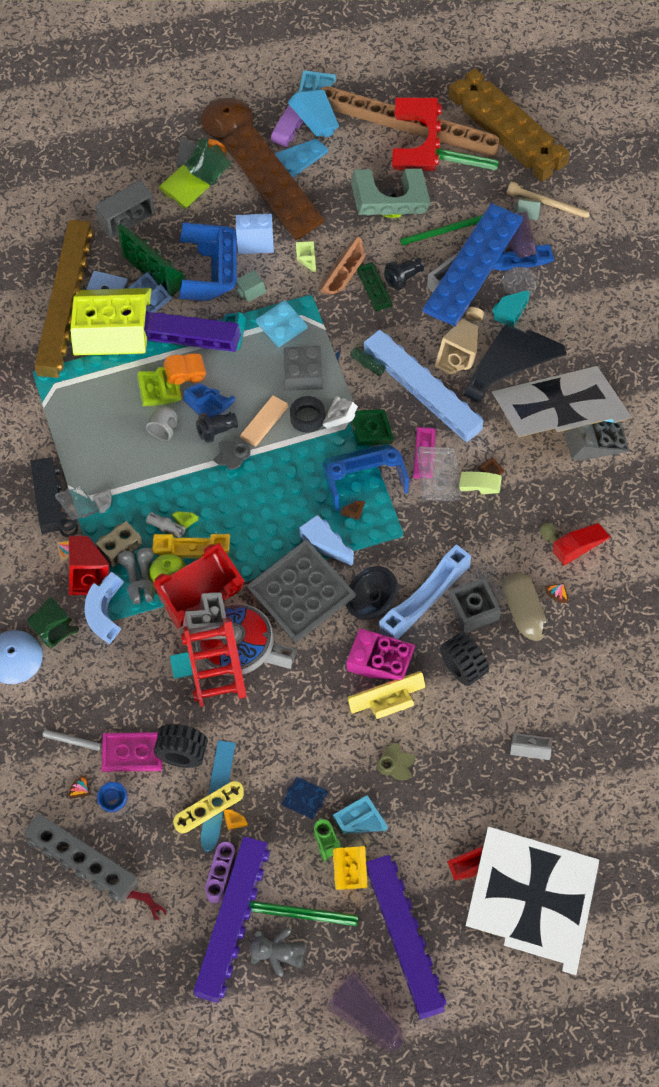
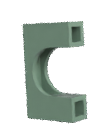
M371 169L354 170L350 180L358 215L423 214L427 212L431 203L422 169H405L401 178L404 195L401 197H388L382 194L375 186Z

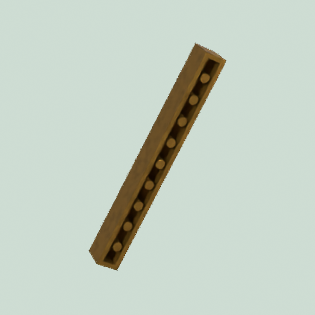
M68 221L35 361L37 376L59 378L60 371L64 369L63 357L67 355L68 347L66 344L71 338L70 326L74 296L81 290L80 282L84 281L83 269L87 267L86 256L90 253L91 249L89 242L94 237V229H91L90 221Z

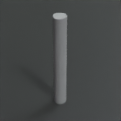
M46 729L43 732V737L88 749L100 751L102 747L101 743Z

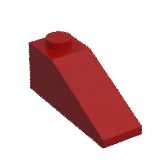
M597 523L570 532L556 540L553 545V553L565 566L606 541L610 536Z

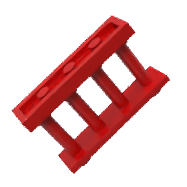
M230 617L223 618V625L215 629L189 634L187 626L183 627L184 633H181L183 645H187L196 690H192L194 702L198 701L200 707H204L202 698L233 692V694L237 693L239 699L247 697ZM220 635L222 637L226 636L227 644H223V647L193 653L192 641ZM223 654L230 656L231 663H227L226 666L198 672L196 670L195 660ZM227 673L234 676V682H231L229 685L200 690L199 679Z

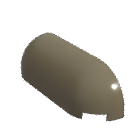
M513 572L503 579L502 589L518 630L528 639L533 641L542 640L544 634H542L543 623H546V617L529 575H525L522 572Z

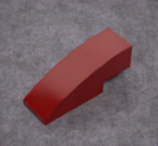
M483 846L447 861L455 881L477 876Z

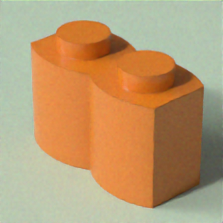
M201 354L171 355L166 357L163 364L168 383L176 385L186 381L199 383L204 380L206 375Z

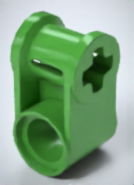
M325 819L318 820L314 825V837L323 861H327V858L333 856L334 848L342 847L331 823ZM321 828H325L328 830V832L326 834H320L318 833V830Z

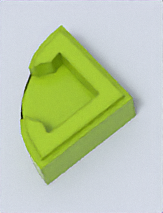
M177 511L172 514L175 522L178 525L184 526L185 529L199 520L198 516L192 512Z

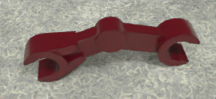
M131 891L127 899L133 898L145 902L150 908L154 919L158 921L160 919L156 916L157 911H163L166 916V910L155 903L148 893Z

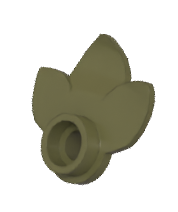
M398 743L389 745L384 751V756L377 761V770L382 775H391L395 780H408L412 777L408 768L414 763L415 755L400 752ZM385 763L390 764V768L386 769L383 767V765Z

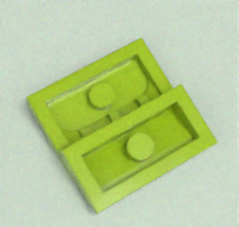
M182 165L158 188L167 197L173 198L182 208L186 209L210 185L194 171Z
M158 367L157 371H138L137 379L142 406L164 405L182 399L179 385L168 383L164 367Z

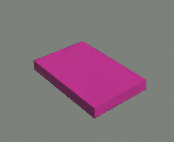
M158 732L103 733L102 772L162 771V760L157 758L153 752Z

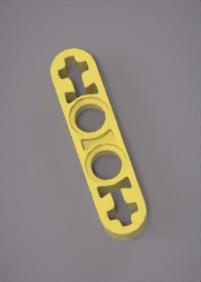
M237 781L230 782L178 813L173 820L175 829L180 833L189 832L240 801L244 796L242 784ZM231 789L238 790V794L232 793ZM224 793H226V796H228V801L226 800ZM221 798L223 800L222 805L214 806L212 804L213 799ZM198 808H203L206 810L204 816L198 817L195 815V811ZM189 814L192 815V818H193V820H194L193 822H192L191 818H189ZM182 819L186 821L187 825L183 826L179 821Z

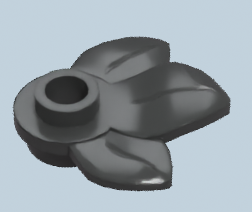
M232 440L219 442V447L223 452L214 458V462L219 465H227L229 470L236 469L242 465L243 460L249 458L250 448L244 443L237 444Z

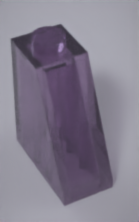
M527 211L518 213V215L523 216V222L507 246L519 258L535 255L537 251Z

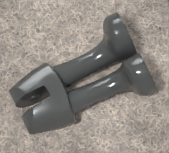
M142 548L137 551V560L141 573V580L139 581L134 553L124 551L118 554V562L128 571L130 585L127 587L133 604L141 603L139 590L142 589L145 591L143 593L146 597V602L154 600L155 588L149 576V562L154 556L151 548Z

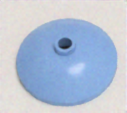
M19 630L6 631L0 634V682L5 684L24 682L31 678L40 668L43 657L42 648L37 639L31 634Z

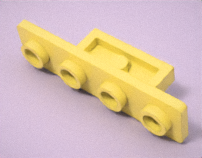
M418 671L404 676L403 680H393L349 696L348 703L351 713L371 708L378 719L414 706L413 699L409 693L425 688L422 672Z

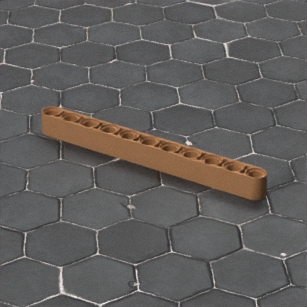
M329 86L320 89L325 91L333 111L425 138L428 137L429 129L424 123L415 120H396L395 105ZM438 118V121H441V132H438L437 137L440 138V142L486 156H494L498 153L499 138L496 135Z

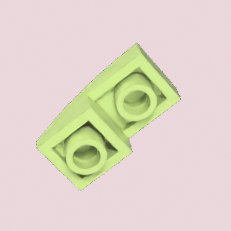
M461 472L459 488L461 492L479 490L481 494L499 493L502 477L501 475L486 472Z

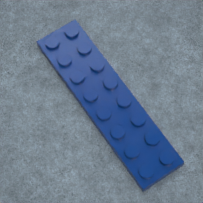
M491 203L423 307V312L456 327L523 222V216Z

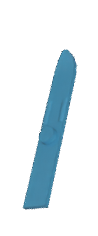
M218 741L208 795L229 783L236 743ZM215 798L212 801L214 806H221L223 803L221 798ZM224 811L203 823L201 844L206 852L213 850L218 842Z

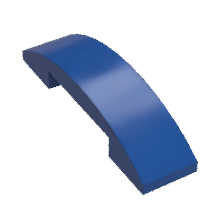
M550 244L533 246L531 250L503 252L493 269L513 271L545 265L554 261V256Z

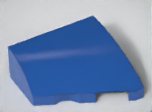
M197 383L185 389L183 401L198 415L206 413L208 417H214L229 408L236 398L232 395L230 398L219 394V390Z

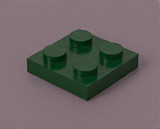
M385 409L355 411V417L350 424L357 446L393 443L394 437Z

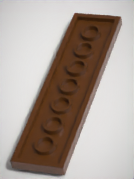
M248 122L221 141L295 241L325 222L324 218L251 122Z

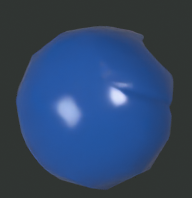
M107 782L100 787L97 793L98 804L107 812H118L125 807L128 800L127 791L119 782ZM118 799L117 802L114 804L108 803L112 800Z

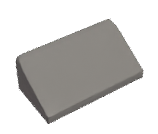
M273 643V649L264 662L291 669L297 650ZM280 649L291 651L292 653L290 656L280 653Z
M513 733L510 755L550 760L553 738Z

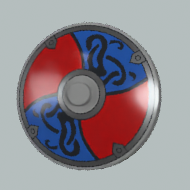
M245 604L224 606L226 618L230 617L232 621L243 675L258 668L268 658L273 647L274 634L268 618L257 608ZM226 636L222 639L195 641L197 652L223 647V644H227ZM225 654L201 659L208 669L226 666L227 663H231L230 656ZM229 673L222 674L224 676H233V674L230 675Z

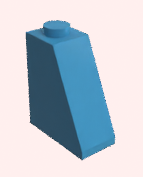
M324 90L296 92L288 101L292 109L317 137L332 136L339 127Z

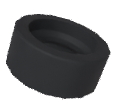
M303 396L291 404L290 420L295 429L300 432L309 433L322 427L325 419V408L319 399L312 396ZM303 408H313L318 411L319 415L311 421H304L297 418L296 414Z

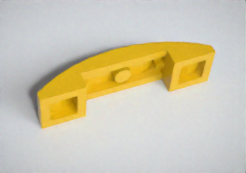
M154 534L152 550L154 554L158 555L174 554L180 558H201L207 546L211 544L215 546L220 543L227 554L229 553L230 534H211L210 538H174L173 534Z

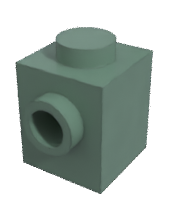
M520 198L519 202H515L514 213L523 216V219L538 220L541 200Z
M255 270L236 281L238 295L240 298L244 297L247 302L266 293L263 280Z

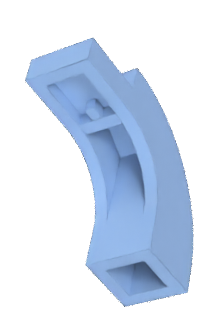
M113 572L103 579L100 587L93 583L85 601V616L88 625L94 633L108 644L121 631V628L113 623L108 615L109 602L124 583Z

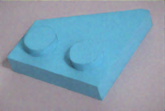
M303 70L299 92L317 91L326 86L330 87L336 81V75Z
M368 796L333 814V819L343 834L388 830V826Z

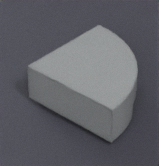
M110 489L92 496L100 514L108 510L112 502Z

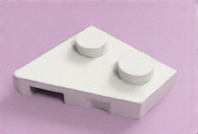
M335 396L322 425L328 429L351 422L355 417V411L358 406L351 401Z

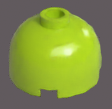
M163 554L157 557L151 564L149 570L150 581L154 582V579L162 573L172 575L184 568L186 564L177 555Z

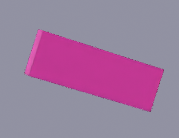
M417 427L413 478L432 479L436 428Z

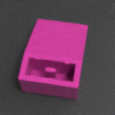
M359 628L347 659V671L368 678L403 680L416 645Z

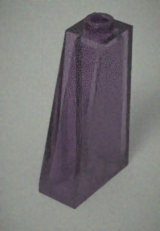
M353 971L328 1003V1010L388 1053H391L393 1049L397 1051L403 1043V1039H401L403 1031L358 974Z

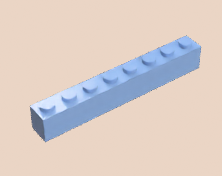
M379 330L364 342V352L464 441L468 442L483 430L482 417L478 413H474L466 402L459 400L452 390H448L443 385L441 380L434 378L426 367H422L417 362L415 357L409 356L401 345H397L387 333L384 334Z

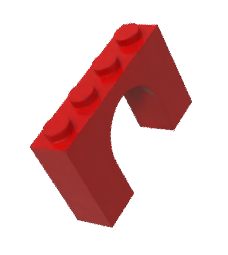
M438 98L395 99L396 120L420 121L428 127L429 134L426 141L419 147L393 148V170L422 169V171H436V165H439L437 148H440V138L437 137L438 132H441V121H438V117L442 114V104H439Z

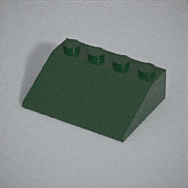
M120 223L118 231L122 256L141 273L145 274L148 272L158 285L161 284L168 294L173 297L180 291L182 280H186L185 273L174 267L169 259L166 260L158 249L152 248L145 238H141Z

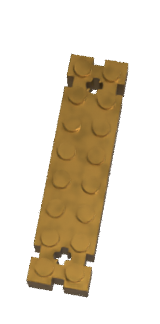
M476 68L465 74V80L458 79L449 86V99L457 106L462 104L463 111L486 132L496 135L499 138V144L527 169L532 167L533 174L541 182H544L553 175V169L559 171L568 164L569 151L561 144L555 145V138L491 81H484V75Z

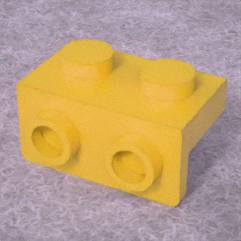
M365 846L334 848L335 889L368 888Z

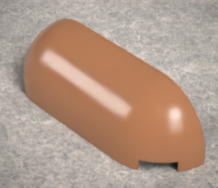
M356 237L342 252L320 284L318 291L332 295L345 288L365 257L363 241L360 237Z

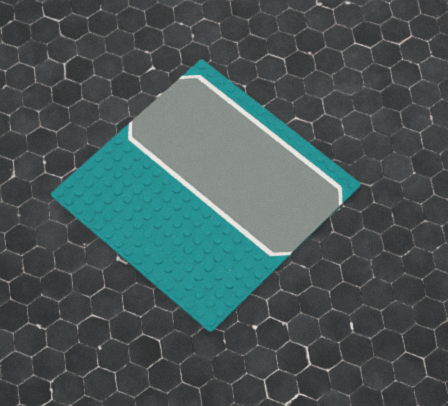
M312 295L287 301L307 324V329L279 348L256 323L257 318L278 305L274 304L242 313L246 318V325L241 348L236 350V352L147 341L146 353L89 355L64 362V369L60 371L59 378L37 376L36 370L33 372L83 536H89L97 547L96 543L102 536L108 535L117 525L127 521L141 536L142 546L133 552L138 581L141 580V573L137 560V551L142 548L152 549L154 534H171L168 532L164 533L160 531V528L146 523L150 512L163 518L167 517L174 523L176 522L172 518V514L177 511L196 514L199 520L186 528L181 538H210L211 534H230L229 553L227 555L244 579V583L255 580L300 545L303 540L300 537L299 527L317 515L322 520L325 519L328 522L332 532H336L341 537L342 543L345 546H349L352 551L403 536V530L378 467L349 473L344 478L334 481L339 495V510L335 511L323 474L322 464L324 460L371 448L370 445L357 446L350 422L328 429L322 425L320 429L309 433L300 432L291 424L290 407L300 397L312 396L319 399L324 405L325 417L335 396L353 402ZM321 346L323 389L286 391L284 348ZM201 354L206 375L204 380L199 383L206 385L208 388L219 390L220 395L228 398L232 395L236 398L235 402L220 415H225L229 412L235 413L238 428H231L226 432L214 435V441L211 443L205 442V440L199 437L196 429V420H198L199 415L183 401L185 389L197 383L186 381L179 385L182 397L180 401L157 406H142L137 379L138 371H157L158 367H164L163 364L166 357L171 355ZM272 396L288 403L286 411L256 447L241 439V433ZM162 406L173 409L178 415V424L176 427L171 428L173 436L167 442L152 436L146 429V425L153 412ZM303 408L296 415L301 420L311 421L319 414L313 408ZM232 440L237 444L244 443L250 448V456L243 460L240 467L229 470L227 465H219L214 462V458L223 452L219 447V442ZM110 489L112 495L111 505L107 511L100 514L92 496ZM355 501H365V506L359 520L341 515L344 506ZM319 553L324 559H329V558H331V557H328V556H326V555H323V554ZM154 554L153 559L149 562V570L152 562L161 555ZM199 558L182 559L187 566ZM120 563L114 567H111L109 564V574L113 572L124 581L108 605V615L111 621L164 607L156 590L154 600L151 602H146V597L143 593L145 592L144 589L139 590L141 603L133 604L127 587L130 585L127 569Z

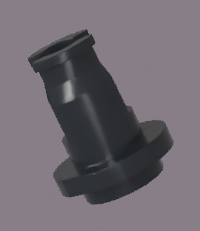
M413 257L412 260L401 264L391 261L385 266L384 276L386 282L391 287H395L396 290H400L405 287L407 279L424 271V265L419 257L416 260Z
M231 412L214 417H208L206 413H203L196 420L198 435L207 443L214 441V435L226 432L231 428H238L236 415Z

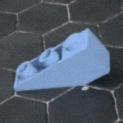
M317 515L299 527L301 539L303 541L307 539L319 553L353 565L354 553L352 549L342 543L341 537L336 532H332L325 519L322 520Z

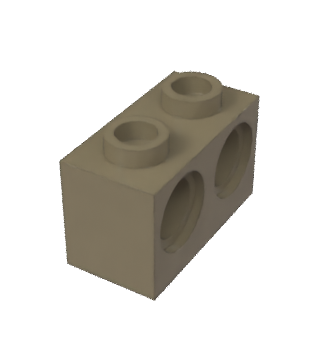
M125 521L117 525L108 535L102 536L96 545L110 566L114 567L119 563V553L124 551L134 552L142 546L141 536Z

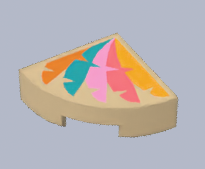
M69 540L57 542L61 562L68 559Z

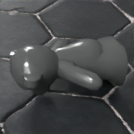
M285 928L280 932L273 942L265 938L262 932L258 931L255 933V938L250 946L251 963L257 964L260 960L270 958L276 974L282 977L284 971L280 961L297 968H303L307 943H283L291 933L290 928Z

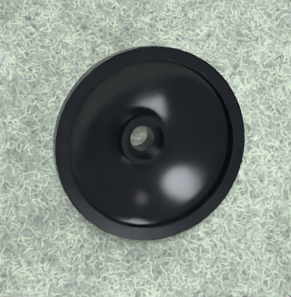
M382 566L369 567L360 572L349 585L356 594V597L346 604L348 611L360 620H371L384 614L391 607L397 596L398 582L395 575L389 569Z

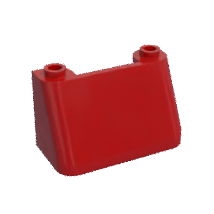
M218 543L215 546L214 544L207 546L201 558L174 574L165 575L162 573L154 579L153 586L172 622L179 629L183 626L186 611H200L199 605L202 594L221 593L224 602L239 593L245 581L221 544Z

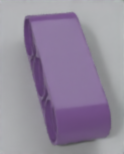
M288 105L271 135V142L287 148L289 147L287 146L289 142H292L295 137L296 130L303 123L302 119L290 105Z
M222 842L218 845L205 885L206 897L212 903H219L223 900L231 876L236 854L235 848L230 842ZM225 851L231 852L227 857L221 855ZM218 870L225 871V874L221 876L216 875L215 873ZM212 889L220 890L216 895L210 893Z

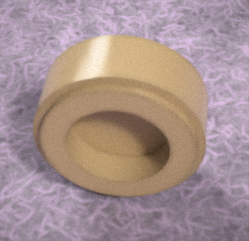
M468 307L465 316L470 320L480 322L483 320L484 312L476 307Z

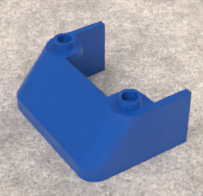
M183 223L179 242L197 244V250L201 255L211 257V282L182 280L179 299L210 301L232 290L237 281L236 231L227 226Z
M383 444L324 460L322 464L323 474L335 511L339 510V495L334 481L344 478L346 474L382 465L396 466L404 493L407 494L409 491V477L401 453L392 445Z

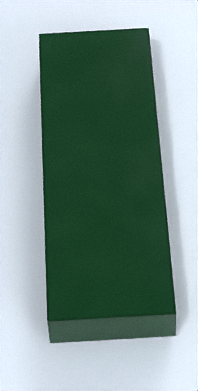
M373 262L359 266L356 271L375 311L391 307L393 305Z

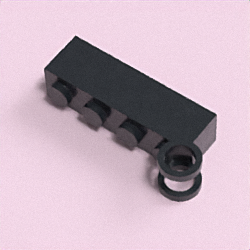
M53 457L30 460L41 533L60 531L64 537L75 536L78 532L75 515L61 511V507H64L63 496H59V491H62L61 481L56 478V475L60 474L58 463L54 464ZM66 517H71L73 520H66ZM68 523H71V524H72V525L69 526V527H65V526H64L65 524H68ZM75 528V531H74L73 533H71V534H65V533L63 532V531H71V530H73V529Z

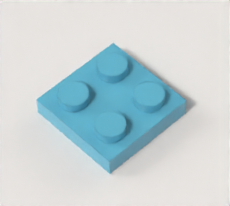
M286 300L256 319L259 327L278 348L307 329V324Z

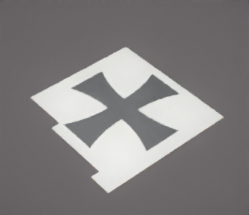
M598 366L492 391L518 437L552 429L561 432L610 419L615 423L632 418Z
M488 827L466 926L505 937L504 946L564 963L562 971L576 975L599 859Z

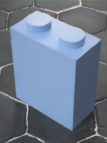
M272 214L236 215L238 254L274 253Z

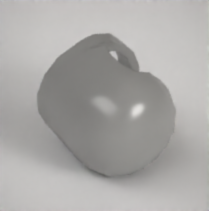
M158 407L149 419L146 429L157 439L165 442L170 441L173 436L171 428L177 426L178 415L169 407Z

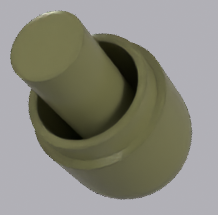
M551 523L541 525L540 534L545 541H551L554 545V542L558 540V531Z

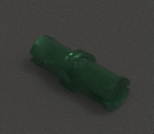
M358 347L352 350L350 356L361 363L363 368H368L377 376H381L384 373L385 366L374 360L372 355H367Z

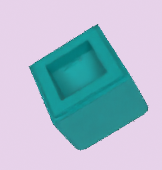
M188 652L170 656L174 679L193 675Z

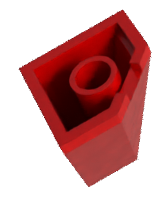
M69 536V595H87L93 583L97 586L102 584L103 579L109 574V563L89 536Z

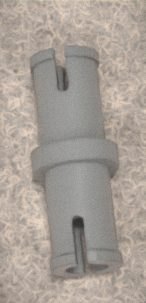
M150 512V515L147 516L146 523L160 528V531L164 533L168 532L181 538L185 532L184 526L172 522L167 517H160L153 512Z

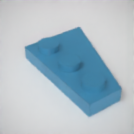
M314 139L277 152L275 155L293 178L328 153V148L318 139Z

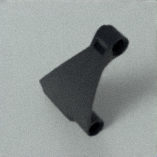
M505 324L473 374L464 396L480 403L491 384L529 367L566 356L565 346L534 331L527 330L524 332L509 324Z

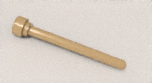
M511 181L508 187L507 195L518 197L520 195L528 199L541 200L543 204L584 218L589 217V212L521 189L518 183Z

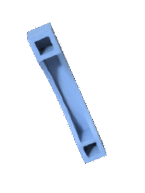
M456 544L443 557L425 583L411 597L397 607L392 608L379 621V633L398 640L470 567L471 555Z

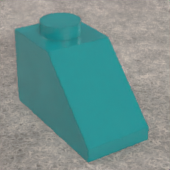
M526 290L502 297L500 302L494 305L492 311L494 313V320L514 327L529 302L530 292Z

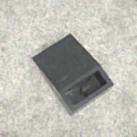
M602 421L564 431L572 459L587 460L630 452L621 421L617 423Z

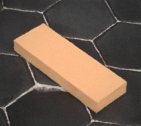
M272 396L241 433V439L256 447L286 411L288 403Z

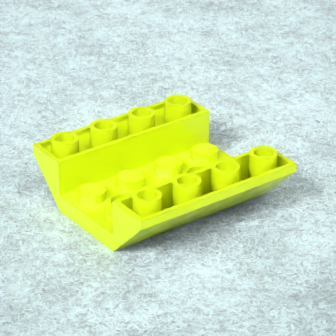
M151 288L79 290L74 296L71 320L73 354L146 353L147 336L144 326L146 306L150 305ZM125 310H131L129 315H122ZM90 311H95L93 316H87V313Z

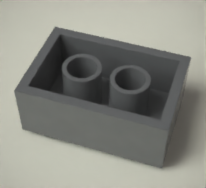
M141 180L130 184L127 188L116 192L95 205L98 224L110 239L119 235L118 225L120 223L129 229L155 214L152 193Z

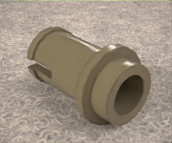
M359 833L358 837L344 846V848L360 846L367 848L371 841L365 833Z

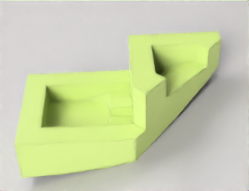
M314 241L296 242L297 261L311 271L316 272Z

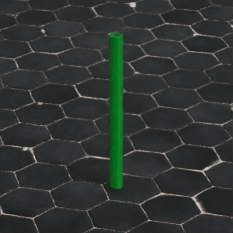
M483 215L399 240L403 246L478 224Z

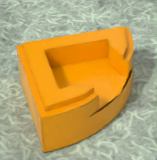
M223 810L228 830L248 826L245 817L234 810Z

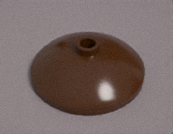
M222 98L211 102L206 106L201 115V124L205 132L219 140H223L248 122L253 123L252 111L248 105L234 98Z

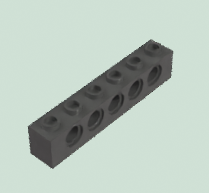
M39 813L24 831L28 845L33 848L38 846L43 850L42 853L50 859L56 858L59 860L58 863L67 870L69 868L76 871L75 875L81 880L88 879L92 882L91 885L98 891L105 890L108 892V896L115 902L120 900L125 903L131 891H134L139 884L136 876ZM46 836L52 837L49 841H43V838ZM63 846L68 847V849L65 852L59 851V849ZM79 857L85 858L83 862H75ZM94 868H101L99 873H92ZM113 878L118 880L115 884L108 883Z

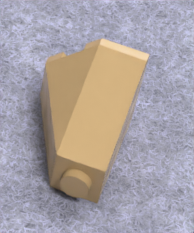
M461 319L456 327H453L443 337L434 367L450 375L463 369H470L473 366L477 353L478 326Z

